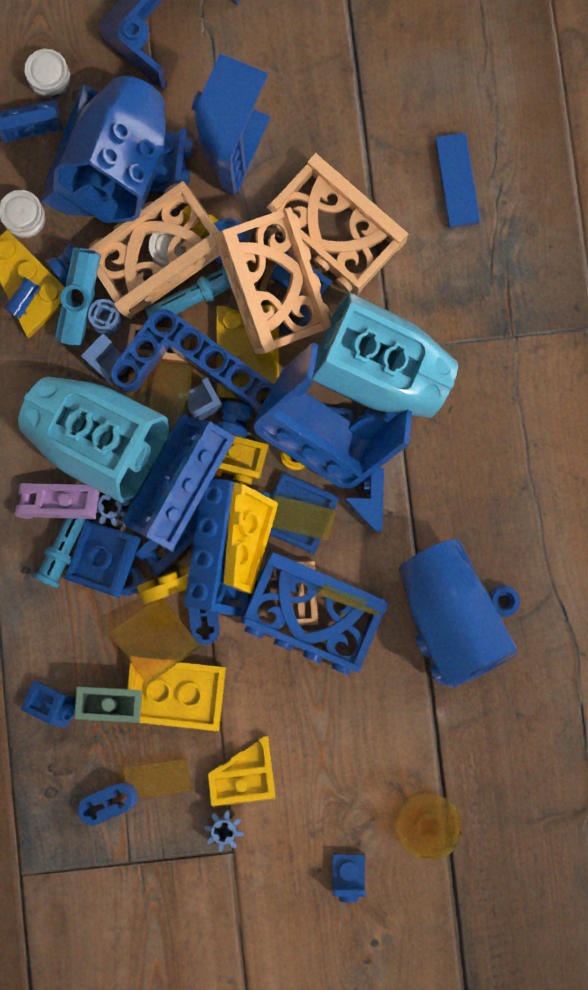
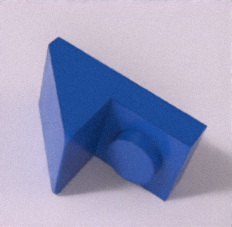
M384 468L377 469L364 479V494H370L369 499L345 498L344 501L377 534L382 532Z

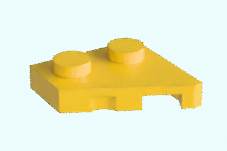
M268 736L260 738L258 742L243 752L241 751L232 757L230 761L208 773L212 807L276 799Z

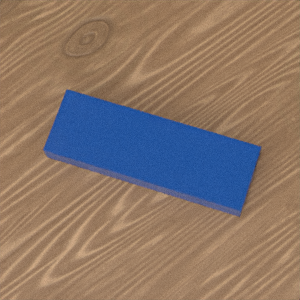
M466 133L438 136L435 138L448 226L449 228L477 225L480 223L467 135Z

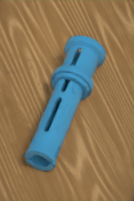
M222 265L221 270L207 277L203 275L198 277L197 283L145 308L148 317L159 309H168L178 314L204 300L212 302L215 300V296L232 289L224 265Z
M65 518L52 547L48 546L44 551L46 556L38 573H34L32 578L53 588H59L58 580L65 566L71 562L69 553L86 519H76L68 537H66L74 519Z

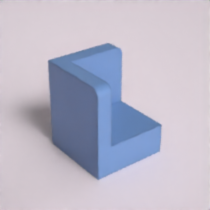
M102 334L81 357L109 385L113 386L115 384L111 377V370L122 353L115 348L112 341ZM129 369L124 370V371L120 374V378H121Z
M207 377L201 379L203 384L181 395L192 417L202 421L220 412L222 408V403Z

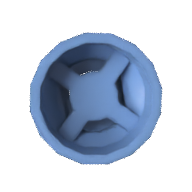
M100 299L92 303L88 310L89 321L97 333L110 336L117 333L121 328L122 316L114 302L108 299Z

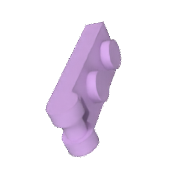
M21 483L18 494L21 496L20 503L16 505L14 515L26 519L33 517L95 519L100 491L89 485ZM36 497L35 505H32L33 498Z

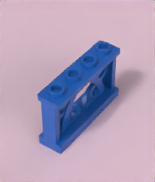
M181 414L122 518L121 524L173 551L233 443L235 436L208 420L202 421Z
M212 479L199 504L184 606L223 615L242 617L251 594L240 592L224 584L225 566L222 562L225 538L228 533L234 483L229 480ZM257 491L263 494L264 496L270 498V493Z
M268 552L262 571L239 623L246 625L244 632L262 639L264 633L275 637L273 644L291 651L294 645L305 650L302 656L317 663H320L322 658L334 662L332 669L349 676L351 670L360 673L363 661L389 602L279 554ZM273 569L279 570L278 594H263ZM298 583L306 585L307 591L305 595L300 597L290 596V591L298 593L296 591ZM320 588L326 590V610L336 623L318 631L305 633L296 619L291 603L307 602L319 592ZM339 599L345 602V608L339 610L341 613L346 614L342 618L333 609L334 602ZM267 600H279L280 607H271L266 611V613L273 612L275 614V621L270 624L262 622L258 616L260 604ZM368 608L372 612L361 635L352 625ZM286 623L289 631L291 632L294 638L282 634L276 630L280 629ZM345 630H348L356 641L354 652L348 656H342L335 650V645L338 642H343L346 647L348 646L347 638L341 634ZM326 640L325 646L327 652L322 651L308 644L318 643Z

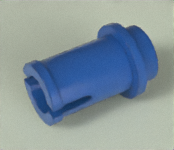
M24 277L10 300L6 299L5 302L8 304L4 309L21 319L23 314H28L26 309L41 287Z

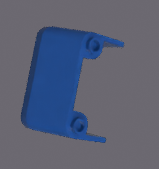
M118 0L100 21L99 31L101 38L108 46L163 90L167 86L163 68L141 50L149 38V29L145 20L163 0ZM231 0L236 5L241 2V0Z
M220 53L203 92L198 91L194 97L192 110L195 111L199 135L198 142H200L201 150L222 190L235 196L241 187L271 119V116L253 109L268 77V73Z
M313 342L281 371L256 415L254 430L258 436L336 486L352 488L409 445L412 411L406 410L399 413L389 422L371 414L362 415L355 421L350 422L306 393L312 383L318 345Z

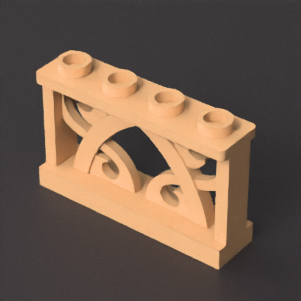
M317 153L311 157L307 165L266 207V215L285 209L286 204L293 200L307 203L308 209L298 206L293 208V211H297L301 215L299 218L301 228L308 225L309 236L301 229L299 232L303 243L308 246L310 254L314 257L313 262L323 272L329 270L337 277V284L348 293L352 290L357 295L389 259L402 248L408 238V233ZM311 176L317 179L310 196L297 192ZM331 194L335 195L338 199L337 204L333 206L320 202V199L328 203L327 197ZM349 207L353 211L349 228L354 240H323L318 226V209L326 213H338ZM363 221L368 224L369 228L365 231L361 230V233L365 236L361 238L356 230V224ZM271 224L276 231L281 232L279 226ZM384 240L388 241L390 244L374 261L369 248ZM362 251L367 259L365 270L356 274L349 272L345 267V262L352 259L357 266L359 261L357 252ZM328 253L339 254L337 261Z
M184 181L170 185L164 191V195L154 202L150 201L144 204L141 214L137 219L119 222L114 227V231L104 238L101 237L94 240L89 245L90 250L101 253L97 276L113 299L118 311L128 319H132L220 256L213 236L214 233L219 231L192 189ZM182 203L189 205L191 209L190 218L184 227L180 226L184 219L182 211L176 217L171 216V211ZM198 218L210 234L204 239L191 231ZM146 234H168L175 236L168 247L167 257L169 264L164 268L152 262L138 263L140 248ZM182 240H185L179 247H185L187 251L181 256H177L175 253L176 248ZM115 251H119V258L111 261L117 265H125V269L117 272L109 271L105 266V259ZM151 269L153 276L146 281L143 279L144 272L137 273L141 270ZM125 277L129 293L123 296L112 279Z
M291 207L213 234L254 354L267 353L278 347L331 328V313L328 306L323 303L320 294L321 283L311 268L309 262L311 254L308 246L302 241L299 232L301 229L298 216L293 213ZM271 224L279 226L284 239L283 242H276V233H274L268 239V246L264 245L263 236L266 228ZM257 227L256 243H239L238 233ZM254 255L258 257L257 269L255 272H250L247 261H252L255 264ZM265 258L279 264L291 274L287 292L281 303L274 295L268 292H256L254 283L264 273ZM263 300L269 301L276 311L274 312L272 307L268 306V311L264 313L261 302ZM306 305L310 321L305 326H298L292 322L288 314L291 312L296 317H304L300 313V307ZM282 322L292 331V333L273 339L271 331Z

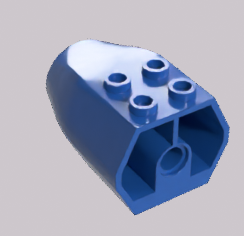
M118 76L113 78L87 103L78 115L54 169L53 189L104 223L127 222L137 219L141 214L163 155L166 134V105L160 92L151 84L135 77Z
M458 538L434 545L411 557L399 567V573L406 591L412 617L420 633L415 639L423 655L426 657L431 655L435 664L430 666V669L440 686L446 684L449 689L455 688L518 655L516 646L487 591L476 576V572Z

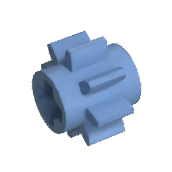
M108 495L99 497L96 514H102L99 523L103 525L109 519L113 526L117 527V520L124 517L125 507H129L131 502L121 503L116 501L115 505L118 507V511L116 513L110 511L107 515L108 509L105 507V504L107 502L114 503L115 499Z
M229 810L226 811L222 818L213 813L212 819L215 824L204 826V829L211 831L212 834L207 843L217 842L220 852H222L225 844H230L235 849L237 847L234 840L235 836H244V832L237 830L236 826L242 819L232 820L229 818ZM224 822L228 823V829L233 831V834H228L226 839L220 838L221 833L216 831V828H220Z

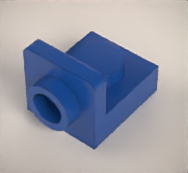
M33 680L21 710L50 725L66 728L75 715L76 698Z
M333 853L332 894L335 897H339L340 902H358V897H365V853Z

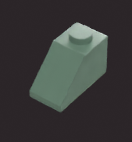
M77 687L75 719L140 723L142 690Z

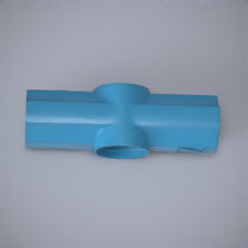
M73 248L66 286L61 293L60 301L62 306L55 339L61 343L78 346L83 344L88 321V310L95 299L94 287L101 253L94 250ZM73 289L80 290L83 293V304H78L73 300Z

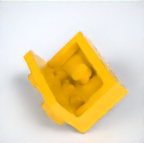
M235 436L214 476L221 477L222 473L233 475V481L246 485H251L252 480L260 482L269 444Z

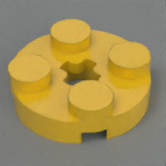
M190 566L179 570L181 576H178L174 571L158 577L159 584L157 585L155 580H151L136 586L143 603L146 604L185 590L187 588Z

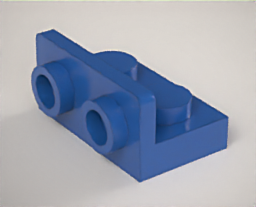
M55 100L0 112V138L3 143L63 131L58 104Z
M180 128V133L166 132L162 159L149 194L164 195V191L170 185L182 181L189 186L190 169L185 167L186 158H192L193 139H189L187 129Z

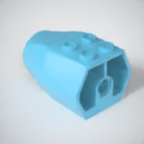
M349 292L333 313L330 320L331 328L326 330L319 345L312 382L377 411L399 414L409 410L412 411V416L432 418L440 410L450 390L453 388L458 371V362L415 324Z
M50 376L40 379L31 388L29 393H26L18 418L20 431L52 464L69 476L121 503L135 497L169 436L168 418L105 386Z

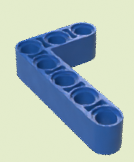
M168 309L156 310L149 317L111 370V377L116 386L123 392L132 393L142 386L167 350L170 349L257 412H259L262 406L257 401L258 396L262 392H270L274 385ZM164 319L173 322L172 328L165 333L157 331L158 323ZM193 337L197 339L198 345L194 350L186 351L182 348V343L186 338ZM150 344L154 347L153 354L150 357L142 358L138 356L141 346ZM218 355L224 359V362L220 368L211 369L207 366L208 359L211 356ZM131 369L135 371V377L131 382H120V374L124 370ZM239 373L246 374L249 377L248 384L244 387L234 386L232 380L235 375Z

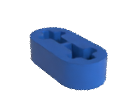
M189 608L192 638L202 645L214 643L220 633L218 613L210 611L201 613L200 609ZM201 617H207L208 626L214 627V633H210L207 640H203V636L196 632L198 628L202 627Z
M123 782L84 798L78 807L81 821L86 825H97L130 811L137 804V790L130 783ZM120 793L127 794V799L124 800V803L120 802L113 805L111 799L119 796ZM103 803L105 809L93 815L89 813V809L93 806Z

